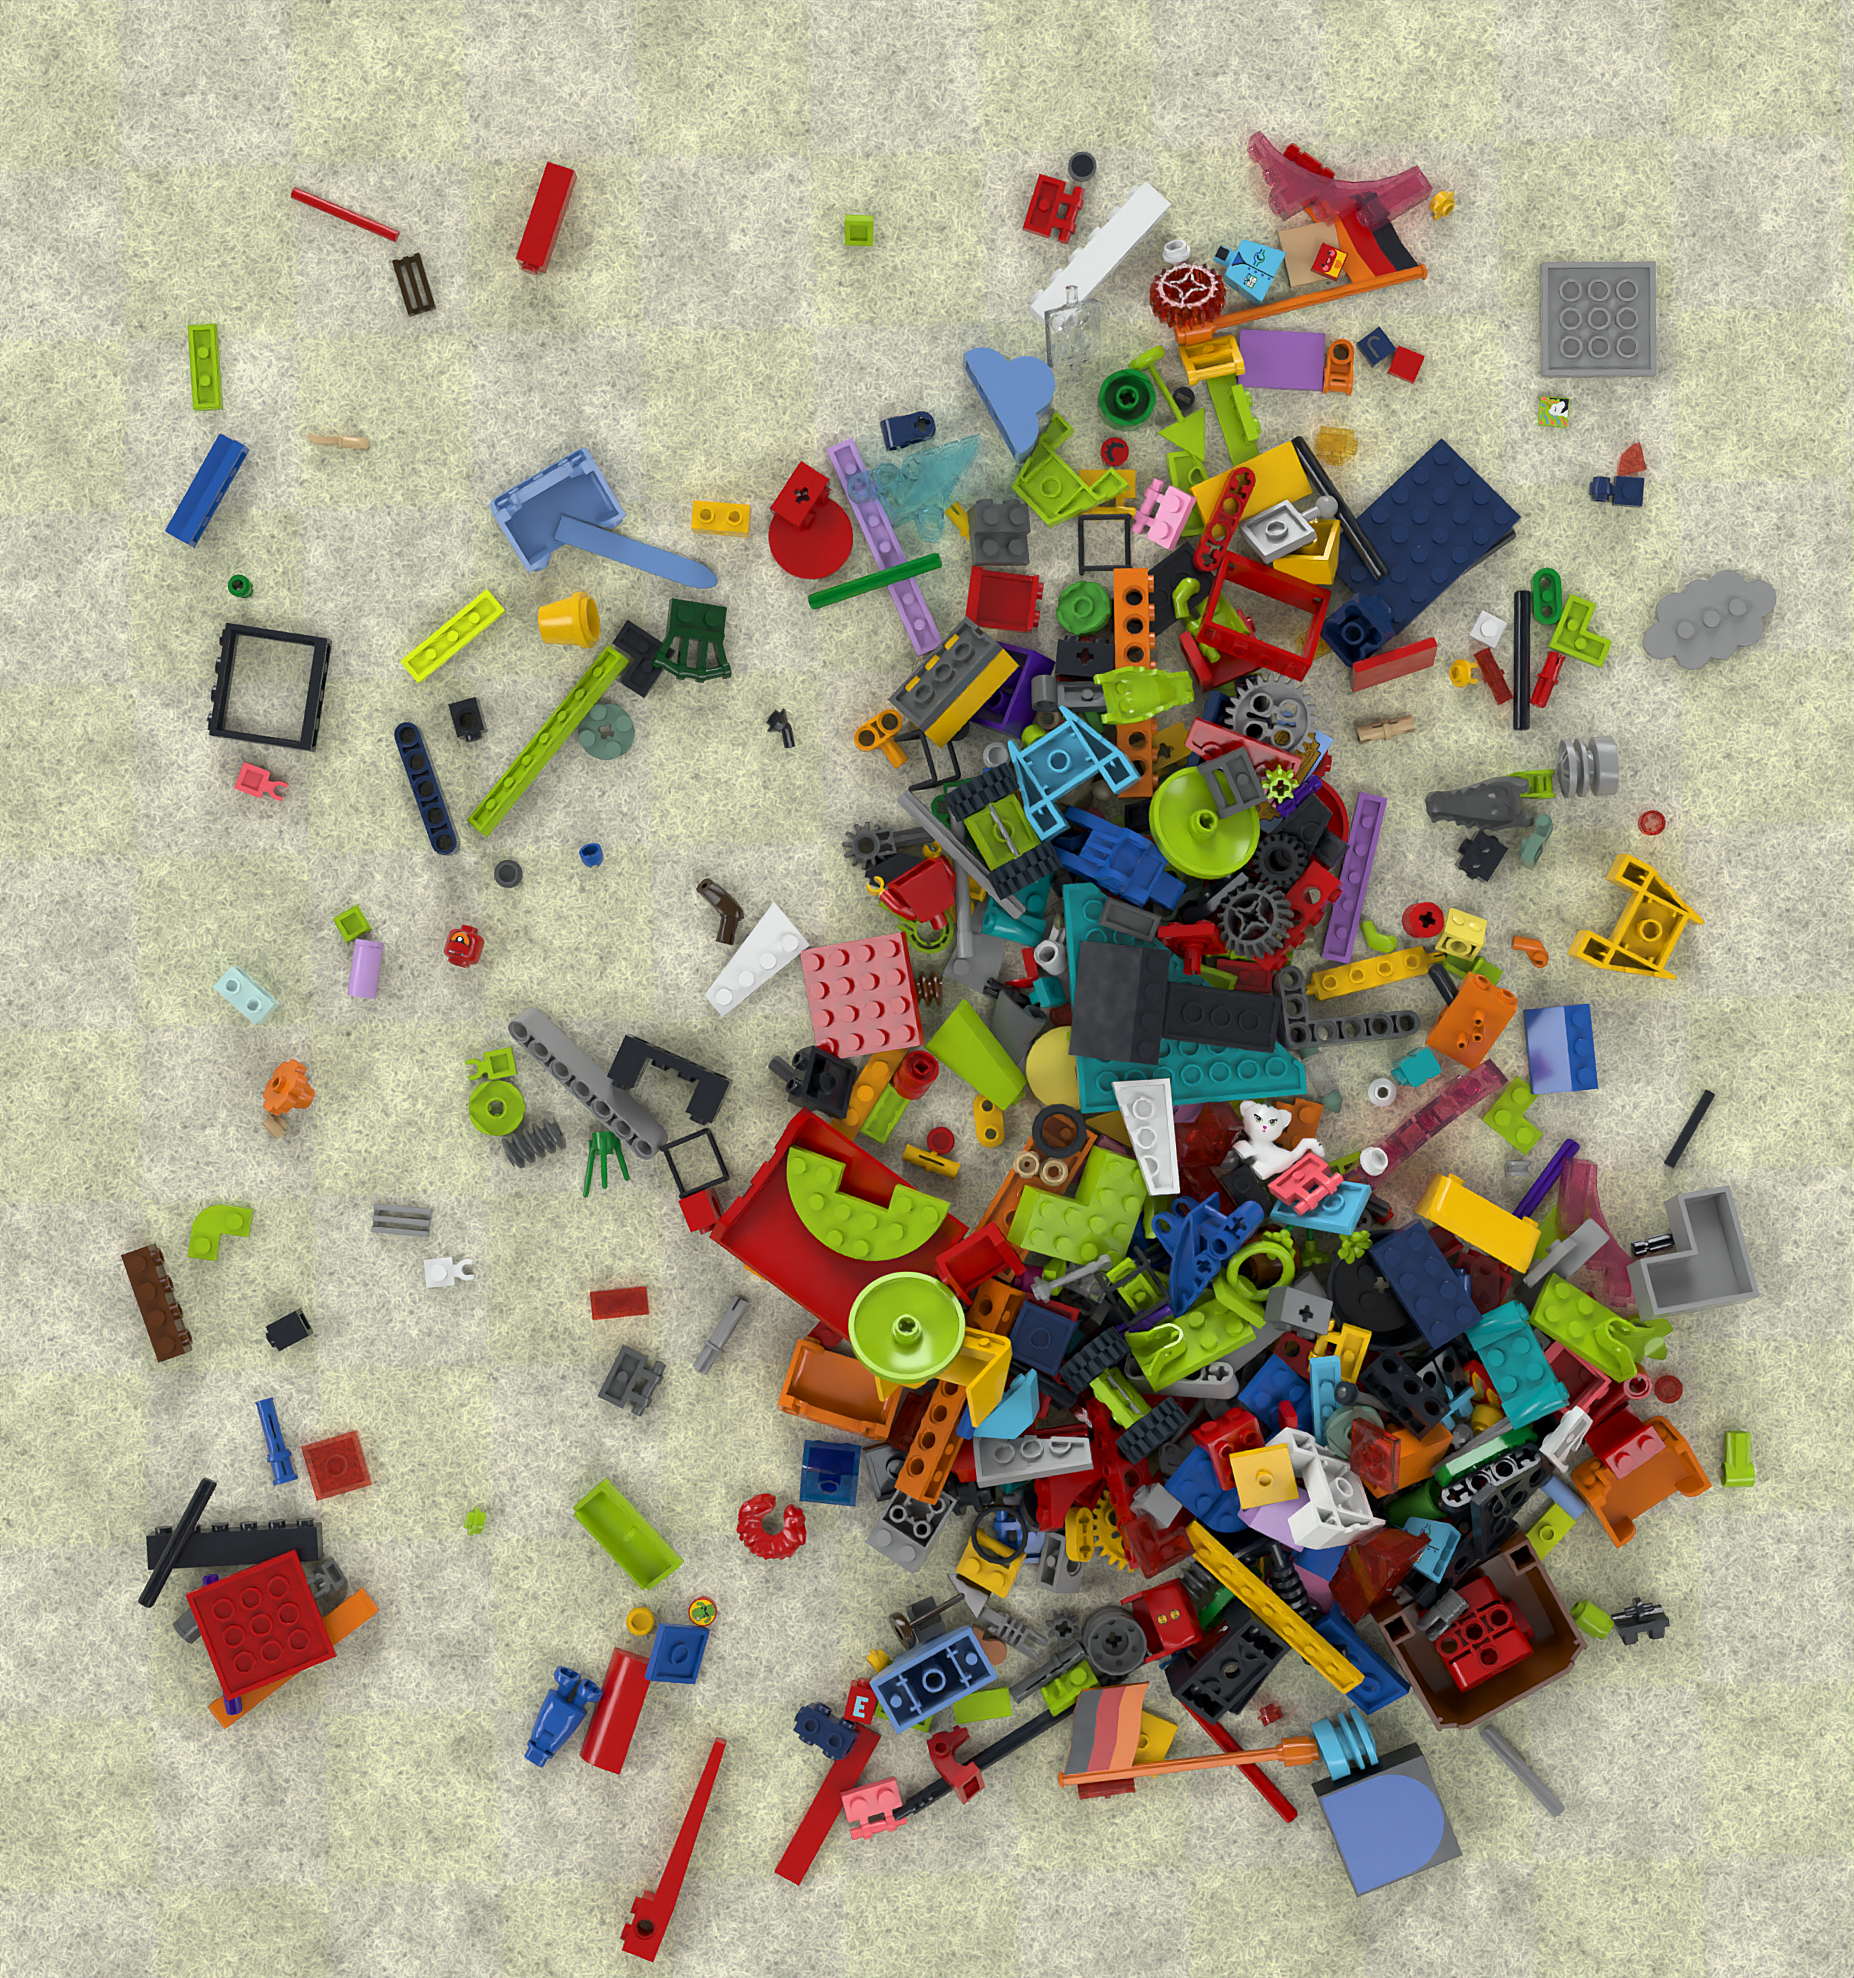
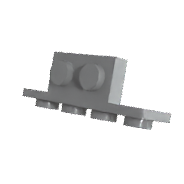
M1589 1218L1562 1243L1558 1239L1545 1250L1549 1255L1543 1261L1537 1258L1530 1264L1527 1269L1529 1274L1513 1290V1293L1530 1311H1533L1547 1275L1554 1272L1564 1280H1567L1610 1239L1609 1235L1592 1218Z

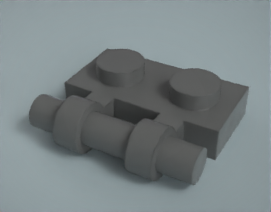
M623 1344L598 1397L622 1409L629 1399L635 1402L631 1412L641 1417L645 1408H649L652 1402L651 1396L657 1384L660 1385L664 1378L662 1374L666 1365L656 1361L652 1370L644 1367L649 1356ZM639 1376L647 1379L641 1393L633 1390Z

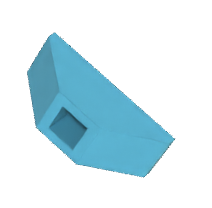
M1033 1368L1025 1376L1022 1373L1019 1374L1010 1384L1011 1389L1006 1393L1003 1391L1002 1400L975 1429L973 1434L975 1437L1015 1439L1033 1423L1040 1408L1037 1372Z

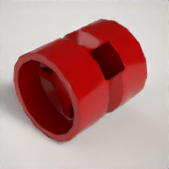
M917 1050L909 1053L893 1076V1086L898 1095L908 1100H918L923 1097L939 1074L938 1061L926 1051Z

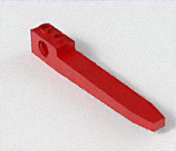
M718 1737L715 1739L656 1893L644 1890L641 1898L635 1897L630 1913L635 1914L631 1924L625 1923L620 1939L624 1941L622 1947L624 1952L650 1962L655 1960L678 1899L724 1753L726 1740ZM641 1920H649L654 1927L646 1930L640 1926L639 1922Z

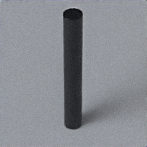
M1705 1089L1664 1164L1674 1169L1713 1101L1714 1093Z

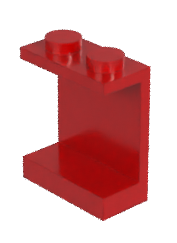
M1241 608L1236 610L1250 631L1248 636L1257 639L1254 634L1256 628L1251 617H1245ZM1189 631L1179 635L1180 649L1203 694L1263 668L1218 649L1217 652L1220 655V659L1215 663H1211L1207 656L1201 654L1198 649L1199 644L1192 638Z
M1627 1401L1615 1407L1583 1438L1592 1453L1618 1480L1666 1447L1651 1424L1645 1426Z

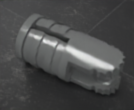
M1450 1587L1448 1592L1416 1622V1626L1422 1631L1428 1629L1426 1636L1433 1642L1469 1605Z

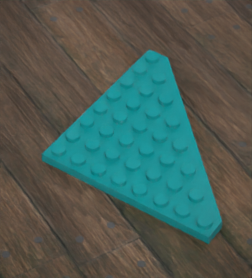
M1092 882L1062 885L1071 1008L1073 1013L1081 940L1164 950L1169 949L1156 937H1154L1152 944L1097 924L1107 896ZM1171 952L1168 981L1213 987L1202 977L1195 975V971H1193V976L1184 974V961ZM1161 1038L1158 1065L1075 1056L1081 1114L1120 1110L1111 1083L1121 1081L1170 1078L1172 1106L1307 1094L1305 1065L1292 1056L1277 1041H1275L1273 1054Z

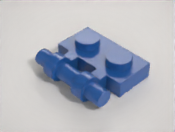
M1015 1507V1510L1023 1517L1020 1507ZM996 1511V1517L993 1520L994 1529L997 1530V1541L1017 1551L1023 1535L1021 1524L1016 1517H1008L1007 1512ZM1008 1530H1017V1541L1009 1540ZM1028 1532L1027 1546L1023 1551L1027 1555L1023 1564L1040 1563L1045 1532Z

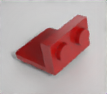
M1240 1406L1227 1410L1224 1415L1213 1421L1205 1422L1200 1428L1191 1432L1194 1442L1209 1453L1219 1486L1225 1491L1236 1486L1229 1454L1266 1447L1257 1418Z

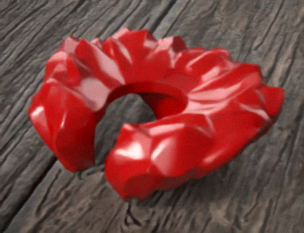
M769 1493L755 1495L740 1507L738 1513L739 1523L736 1529L737 1533L740 1534L739 1540L744 1541V1546L749 1548L750 1553L756 1554L757 1557H763L765 1560L791 1558L799 1546L806 1543V1517L801 1508L790 1504L784 1510L783 1530L776 1535L766 1533L762 1527V1520L766 1514L776 1507V1496Z

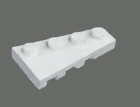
M773 902L705 994L706 998L722 1017L796 958L802 950L810 946L775 902Z

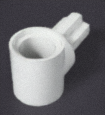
M1054 925L1049 940H1044L1036 947L1034 958L1049 974L1058 975L1067 968L1068 958L1066 955L1067 947L1065 946V928L1057 930ZM1055 954L1054 958L1048 962V959Z

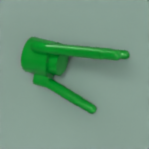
M611 1131L592 1133L593 1140H589V1156L583 1197L585 1198L589 1195L595 1152L596 1155H600L603 1189L608 1187L607 1155L613 1154V1149H615L624 1179L626 1181L630 1179L621 1150L620 1139L615 1138V1134Z

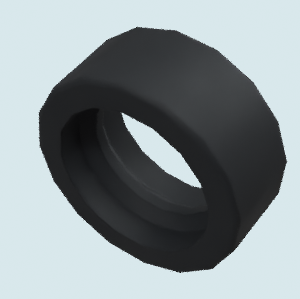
M1051 1104L1037 1114L1032 1125V1137L1037 1148L1046 1156L1056 1159L1068 1158L1076 1154L1084 1145L1087 1136L1086 1123L1082 1115L1073 1107L1065 1104ZM1055 1114L1068 1116L1076 1126L1075 1139L1064 1148L1052 1147L1043 1138L1042 1128L1044 1122Z

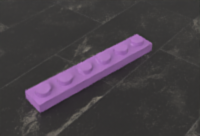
M1363 792L1358 793L1347 840L1350 848L1344 854L1338 878L1344 884L1340 888L1343 890V893L1332 904L1320 958L1345 964L1350 962L1388 798Z

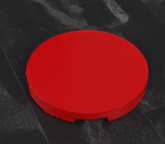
M807 494L797 496L799 504L803 500L809 501ZM829 498L823 504L818 502L813 510L816 513L813 521L808 527L803 525L800 531L775 515L772 518L768 533L771 553L777 564L785 572L796 578L815 580L829 577L837 572L850 556L853 546V529L850 519L843 508Z

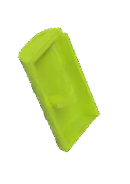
M608 1477L597 1484L573 1507L576 1511L573 1516L641 1590L647 1588L650 1591L677 1570L684 1562L681 1556L660 1536L659 1532L649 1524Z

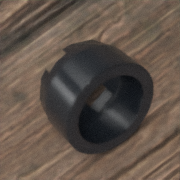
M1188 387L1176 389L1172 396L1181 410L1189 409L1195 401L1194 392ZM1178 393L1191 398L1190 402L1187 403L1182 399L1176 398Z

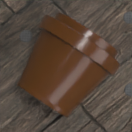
M1268 1224L1260 1228L1256 1236L1244 1246L1262 1241L1261 1236L1267 1231L1272 1234L1274 1232L1279 1233L1284 1228L1276 1224ZM1291 1235L1290 1239L1293 1241L1292 1248L1295 1250L1293 1258L1295 1275L1300 1268L1301 1256L1299 1247ZM1257 1253L1249 1256L1242 1262L1238 1269V1274L1246 1277L1253 1285H1257L1274 1279H1280L1283 1273V1264L1278 1257L1275 1260H1271L1267 1257V1253Z

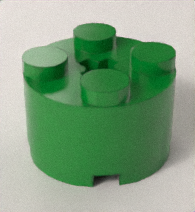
M1127 368L1112 373L1104 380L1097 399L1099 416L1106 425L1117 431L1129 432L1139 429L1149 420L1156 403L1154 387L1150 379L1138 370ZM1126 395L1131 397V403L1127 406L1122 404V399Z

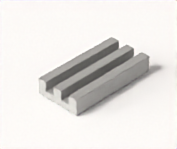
M374 1204L371 1232L429 1237L431 1208ZM380 1211L425 1214V1220L382 1216ZM379 1222L422 1225L424 1230L379 1226Z

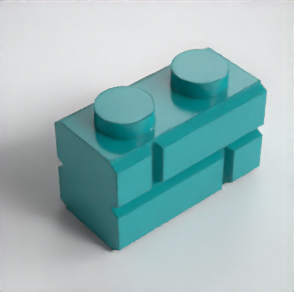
M1417 1047L1408 1052L1407 1056H1402L1393 1061L1392 1066L1394 1069L1390 1071L1399 1086L1402 1085L1404 1087L1406 1085L1416 1088L1425 1083L1426 1079H1431L1440 1074L1441 1067L1430 1049Z

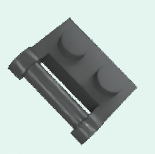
M1244 746L1196 767L1199 775H1203L1217 806L1216 814L1219 820L1267 800ZM1222 767L1236 799V802L1228 805L1214 773V770Z

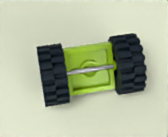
M1007 762L971 779L943 797L956 821H964L990 870L996 869L986 876L1000 901L1063 866L1050 841L1040 845L1041 842L1013 793L1020 786Z
M1112 1326L1075 1354L1072 1359L1060 1368L1058 1373L1076 1395L1091 1386L1096 1398L1100 1402L1105 1403L1112 1411L1114 1420L1126 1429L1130 1428L1115 1443L1131 1463L1135 1465L1173 1435L1189 1418L1171 1396L1162 1401L1157 1407L1151 1409L1118 1367L1115 1366L1132 1349Z

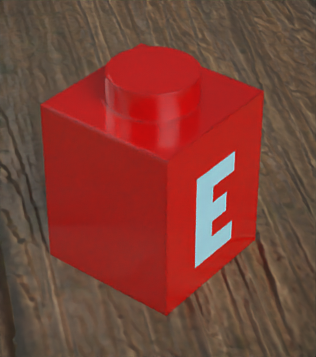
M859 1677L858 1681L851 1680L843 1719L871 1725L877 1697L870 1686L871 1679Z

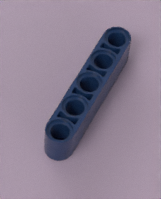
M403 722L396 727L394 738L431 846L438 854L452 856L460 849V838L424 734L417 725ZM410 728L414 729L415 739L411 743H405L403 740L404 731ZM417 755H422L425 759V764L420 770H414L412 767V760ZM426 782H432L434 785V792L429 797H424L421 793V787ZM440 808L444 815L443 820L438 824H434L430 819L431 812ZM445 835H449L453 840L452 847L447 851H443L439 844L440 839Z

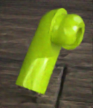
M1195 578L1183 579L1172 593L1176 619L1190 617L1187 601L1194 593H1198L1200 590V583Z

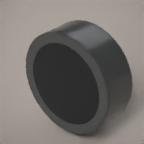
M1088 152L1075 153L1068 163L1069 175L1077 182L1089 181L1095 175L1096 160Z

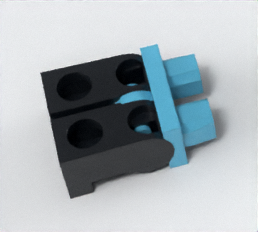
M1443 1344L1436 1350L1428 1347L1416 1357L1417 1359L1412 1360L1408 1366L1452 1409L1440 1421L1450 1431L1455 1427V1422L1451 1416L1453 1412L1456 1417H1465L1474 1411L1470 1398L1475 1395V1392L1471 1386H1468V1380L1453 1346Z

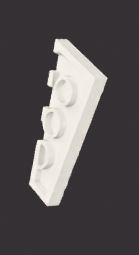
M1170 1078L1112 1082L1111 1084L1149 1196L1179 1194L1180 1187Z

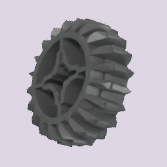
M1247 882L1246 890L1242 887H1237L1238 894L1236 896L1228 894L1231 901L1228 904L1221 903L1225 912L1217 915L1223 922L1216 926L1222 932L1220 935L1221 940L1227 942L1226 947L1231 951L1233 950L1236 955L1240 957L1245 955L1246 958L1252 960L1256 955L1259 959H1264L1265 951L1270 955H1274L1273 947L1283 948V943L1280 942L1282 938H1290V934L1286 930L1294 927L1293 923L1289 921V919L1294 917V913L1289 909L1292 905L1289 900L1285 899V894L1280 890L1277 891L1273 885L1266 887L1263 882H1258L1255 887L1254 884ZM1271 906L1273 907L1274 911L1273 923H1270L1269 920L1270 914L1272 912L1270 910ZM1239 918H1240L1241 921H1242V925H1241V928H1240V931H1241L1240 935L1238 934V928H1237ZM1248 918H1251L1253 920H1260L1263 922V924L1259 922H1252Z

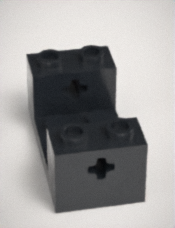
M632 1034L625 1035L607 1075L608 1078L613 1079L611 1083L613 1086L625 1091L630 1090V1087H638L650 1059H652L651 1065L667 1071L673 1068L679 1071L678 1077L691 1083L695 1082L696 1079L699 1080L685 1112L691 1114L690 1120L703 1126L707 1125L708 1122L712 1124L716 1121L733 1083L732 1079Z
M1238 1597L1223 1611L1229 1632L1206 1655L1197 1661L1185 1651H1182L1164 1669L1172 1696L1212 1725L1292 1649L1282 1637ZM1229 1665L1238 1666L1234 1672H1224L1225 1668Z

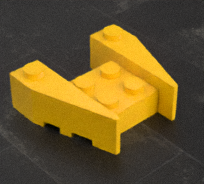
M1617 854L1605 880L1632 894L1613 932L1607 940L1590 930H1579L1566 955L1591 968L1675 980L1676 975L1663 969L1687 922L1691 925H1703L1705 921L1676 894L1677 892L1659 876V873L1652 866L1629 854Z

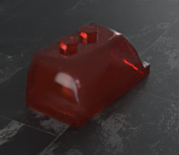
M1377 1528L1362 1540H1355L1346 1549L1347 1554L1341 1558L1338 1565L1339 1569L1332 1577L1328 1586L1335 1601L1354 1625L1392 1596L1432 1541L1424 1532L1416 1536L1400 1529Z

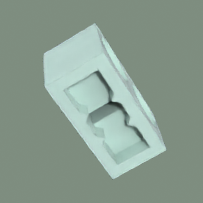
M231 966L213 986L215 990L254 1025H262L281 1004L239 966Z

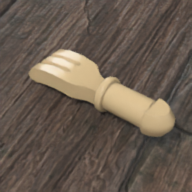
M313 434L307 436L310 442L316 445L331 446L338 444L340 449L344 447L365 450L370 445L368 439L348 437L342 434L339 437H320Z

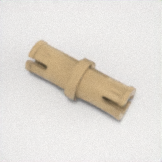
M1412 714L1390 720L1383 718L1380 719V722L1356 727L1359 745L1381 739L1387 741L1397 735L1415 732Z

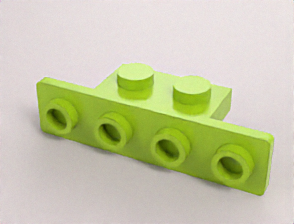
M1234 374L1205 380L1233 467L1259 455L1256 442L1259 439L1258 434H1261V426L1258 418L1252 417L1250 407L1253 406L1250 392L1248 390L1244 391L1242 384L1237 385Z

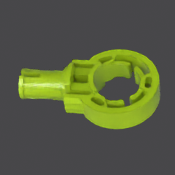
M881 901L878 902L879 907H882L912 928L910 930L900 922L896 926L902 932H906L908 942L917 951L925 954L938 953L951 942L954 926L952 919L945 911L944 913L949 921L948 932L946 933V927H943L941 935L935 941L929 942L930 946L938 943L939 946L923 948L917 945V941L927 945V942L921 940L917 935L919 922L915 920L908 921L893 913ZM911 934H914L915 940H912Z

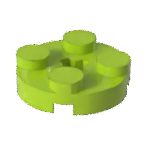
M493 1080L484 1082L470 1096V1120L474 1127L485 1135L502 1136L516 1130L524 1119L526 1111L524 1096L514 1084L508 1081ZM492 1101L496 1103L501 1101L504 1104L502 1115L499 1113L491 1114L492 1106L490 1104Z

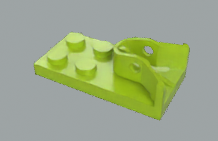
M1554 1272L1547 1275L1528 1320L1530 1324L1619 1383L1636 1376L1637 1369L1634 1364V1358L1642 1338L1652 1334L1654 1331V1326L1652 1325L1647 1328L1635 1327L1632 1323L1622 1319Z
M1217 1298L1148 1332L1129 1333L1127 1331L1124 1334L1127 1344L1132 1349L1131 1353L1154 1393L1257 1339L1248 1321L1217 1301Z

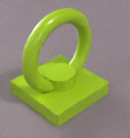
M1268 1241L1254 1242L1239 1249L1230 1259L1227 1269L1221 1266L1219 1272L1211 1281L1217 1301L1259 1329L1267 1323L1263 1321L1265 1312L1261 1301L1268 1300L1270 1288L1257 1290L1250 1280L1242 1275H1238L1240 1265L1246 1258L1257 1253H1269L1278 1257L1283 1264V1273L1279 1281L1271 1287H1289L1295 1273L1294 1261L1290 1253L1281 1245Z

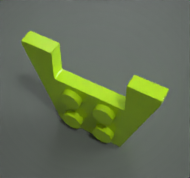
M1057 411L1052 415L1051 423L1045 433L1042 432L1038 439L1039 444L1032 456H1029L1011 487L1049 528L1057 526L1130 489L1129 484L1112 467L1091 487H1088L1054 452L1075 432L1073 427Z

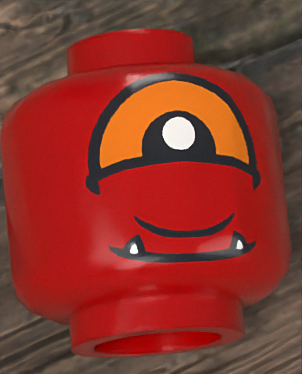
M462 924L461 929L450 930L443 950L445 956L448 957L447 962L463 968H469L470 965L479 962L485 941L477 934V928Z

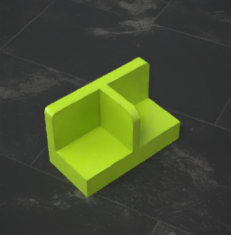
M1447 953L1446 959L1441 963L1449 974L1461 981L1470 971L1475 975L1485 976L1495 986L1504 972L1486 962L1481 956H1476L1473 962Z

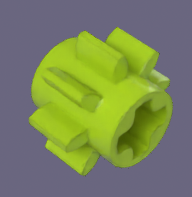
M1278 765L1277 770L1273 772L1266 770L1268 781H1262L1261 784L1262 788H1270L1266 793L1267 799L1274 796L1278 798L1279 803H1282V799L1287 796L1293 798L1292 788L1298 787L1297 780H1290L1294 775L1293 770L1290 769L1285 772L1282 770L1281 765ZM1278 780H1283L1282 788H1276Z

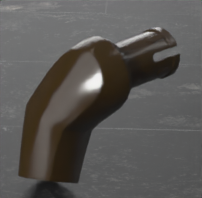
M706 878L700 882L696 890L720 913V927L715 941L733 946L738 922L744 919V910L726 890L710 878Z

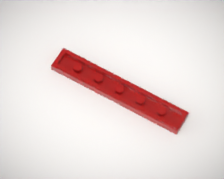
M859 1722L855 1723V1729L860 1731L861 1734L850 1754L843 1760L837 1759V1761H834L774 1870L776 1874L798 1886L843 1807L840 1792L853 1789L881 1739L880 1734Z

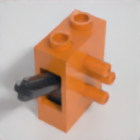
M1436 963L1428 969V974L1445 1000L1446 1005L1429 1028L1425 1043L1475 1071L1516 1013L1518 999L1515 998L1511 991L1504 988L1500 989L1491 984L1485 976L1475 975L1468 971L1460 985L1456 987L1443 964Z

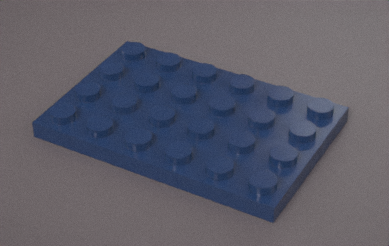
M1441 438L1356 518L1390 570L1389 575L1377 581L1344 531L1340 533L1338 566L1335 575L1354 594L1360 592L1368 598L1376 594L1381 595L1396 613L1391 625L1395 635L1398 636L1510 531L1522 517Z

